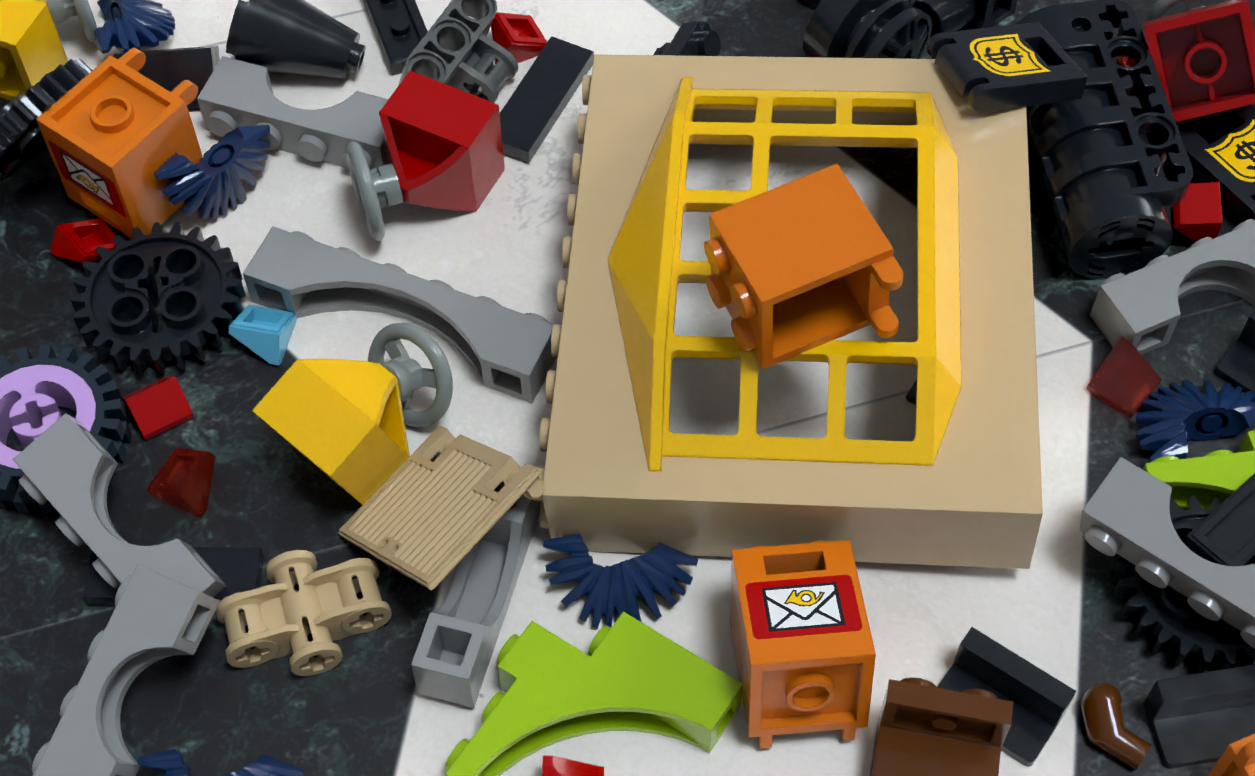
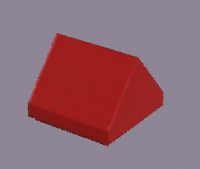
M1220 182L1190 183L1185 198L1179 203L1173 204L1174 228L1194 242L1205 237L1214 239L1218 236L1223 223Z
M172 374L122 397L145 441L194 418V414L176 376Z

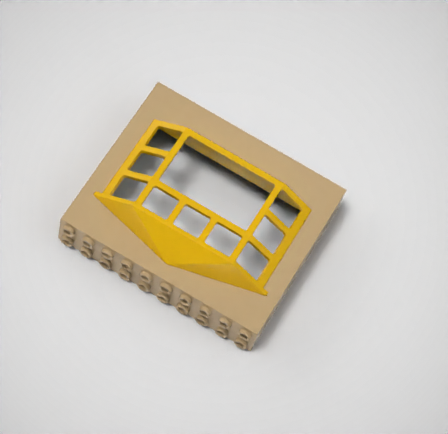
M594 54L592 75H584L582 82L583 105L588 106L587 114H579L577 124L578 144H583L582 153H574L572 176L573 183L578 184V193L569 194L567 205L568 225L574 226L573 235L564 236L562 245L563 268H569L567 280L559 279L557 285L558 312H563L562 324H553L551 335L552 356L558 357L557 369L548 370L546 375V402L552 404L551 418H542L540 424V450L547 452L545 467H536L541 473L539 477L542 479L545 488L543 495L534 499L535 501H541V528H549L551 539L580 533L589 551L647 553L651 549L656 548L660 542L688 555L732 557L733 549L803 544L813 541L850 540L855 562L1030 569L1043 508L1026 106L984 112L974 111L968 103L969 96L962 97L935 64V59ZM689 144L753 145L751 188L747 191L687 189ZM770 145L917 148V341L832 340L785 360L828 363L827 434L824 438L759 436L757 434L759 363L752 351L743 352L735 337L678 336L674 334L678 284H706V277L711 275V266L708 261H683L680 259L684 212H716L768 191ZM673 358L731 359L741 361L739 430L736 435L677 434L670 431ZM848 363L916 365V426L913 441L854 440L846 438L845 401L846 369Z

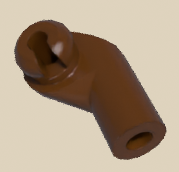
M1098 683L1084 693L1081 704L1087 737L1094 745L1137 770L1152 744L1124 728L1120 705L1122 699L1118 689L1109 683Z

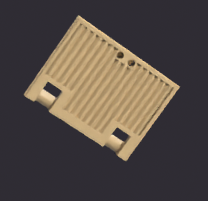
M439 426L339 529L338 534L345 540L432 591L521 496L531 500L541 497L545 489L544 483L539 477L541 475L540 471L534 466L525 463L520 467L511 456L461 434L455 438L447 428ZM437 453H439L440 456L434 462L430 461ZM501 482L504 484V487L499 492L494 491Z

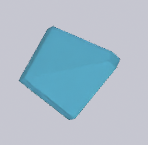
M247 305L243 312L230 324L229 334L269 364L279 366L294 330L297 315L290 311Z

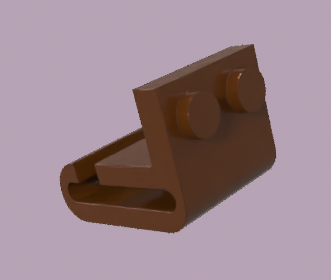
M910 677L904 678L901 681L889 679L876 728L870 776H998L1001 747L1011 727L1014 702L998 699L995 694L982 689H966L958 692L936 688L934 683L922 678Z

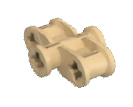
M293 550L277 555L266 565L267 578L275 584L227 596L219 602L215 610L217 620L225 625L229 642L225 653L227 663L237 668H248L293 653L289 659L291 671L295 675L313 676L333 669L342 661L343 656L341 648L338 644L333 643V641L376 630L391 619L390 605L382 601L376 581L380 573L378 564L375 560L369 558H356L315 571L317 569L316 556L310 551ZM294 568L295 571L289 572V569ZM297 584L299 585V591H295V585ZM361 592L362 595H363V598H362V599H358V598H357V593ZM247 625L249 629L248 633H246L245 627ZM310 633L313 637L311 642L308 640V634Z

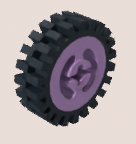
M39 344L38 358L32 357L27 346L15 349L19 362L12 365L8 364L4 354L0 355V508L8 511L13 502L19 514L31 515L33 503L38 504L43 514L55 513V507L49 501L43 505L39 504L20 484L19 479L25 473L12 459L21 451L13 450L6 446L11 428H13L25 449L62 417L58 406L69 408L76 412V420L88 429L116 462L122 464L128 454L123 443H131L132 434L128 426L131 420L115 380L112 379L109 370L102 363L97 366L94 357L86 352H83L78 358L74 347L62 345L57 357L51 344ZM116 470L114 471V473H113V475H112L110 481H111V480L114 478V476L117 474Z

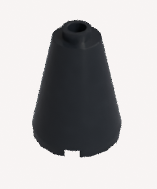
M238 0L229 29L226 53L234 55L231 57L232 59L267 67L268 72L347 79L350 71L359 72L366 46L359 44L360 34L305 0H249V2Z

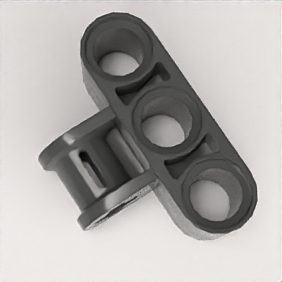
M452 0L407 58L399 84L409 71H413L495 103L498 99L497 91L506 80H511L518 72V64L514 56L504 47L487 37L497 12L496 0ZM494 60L498 61L496 65H493ZM480 86L483 87L481 92L478 91Z

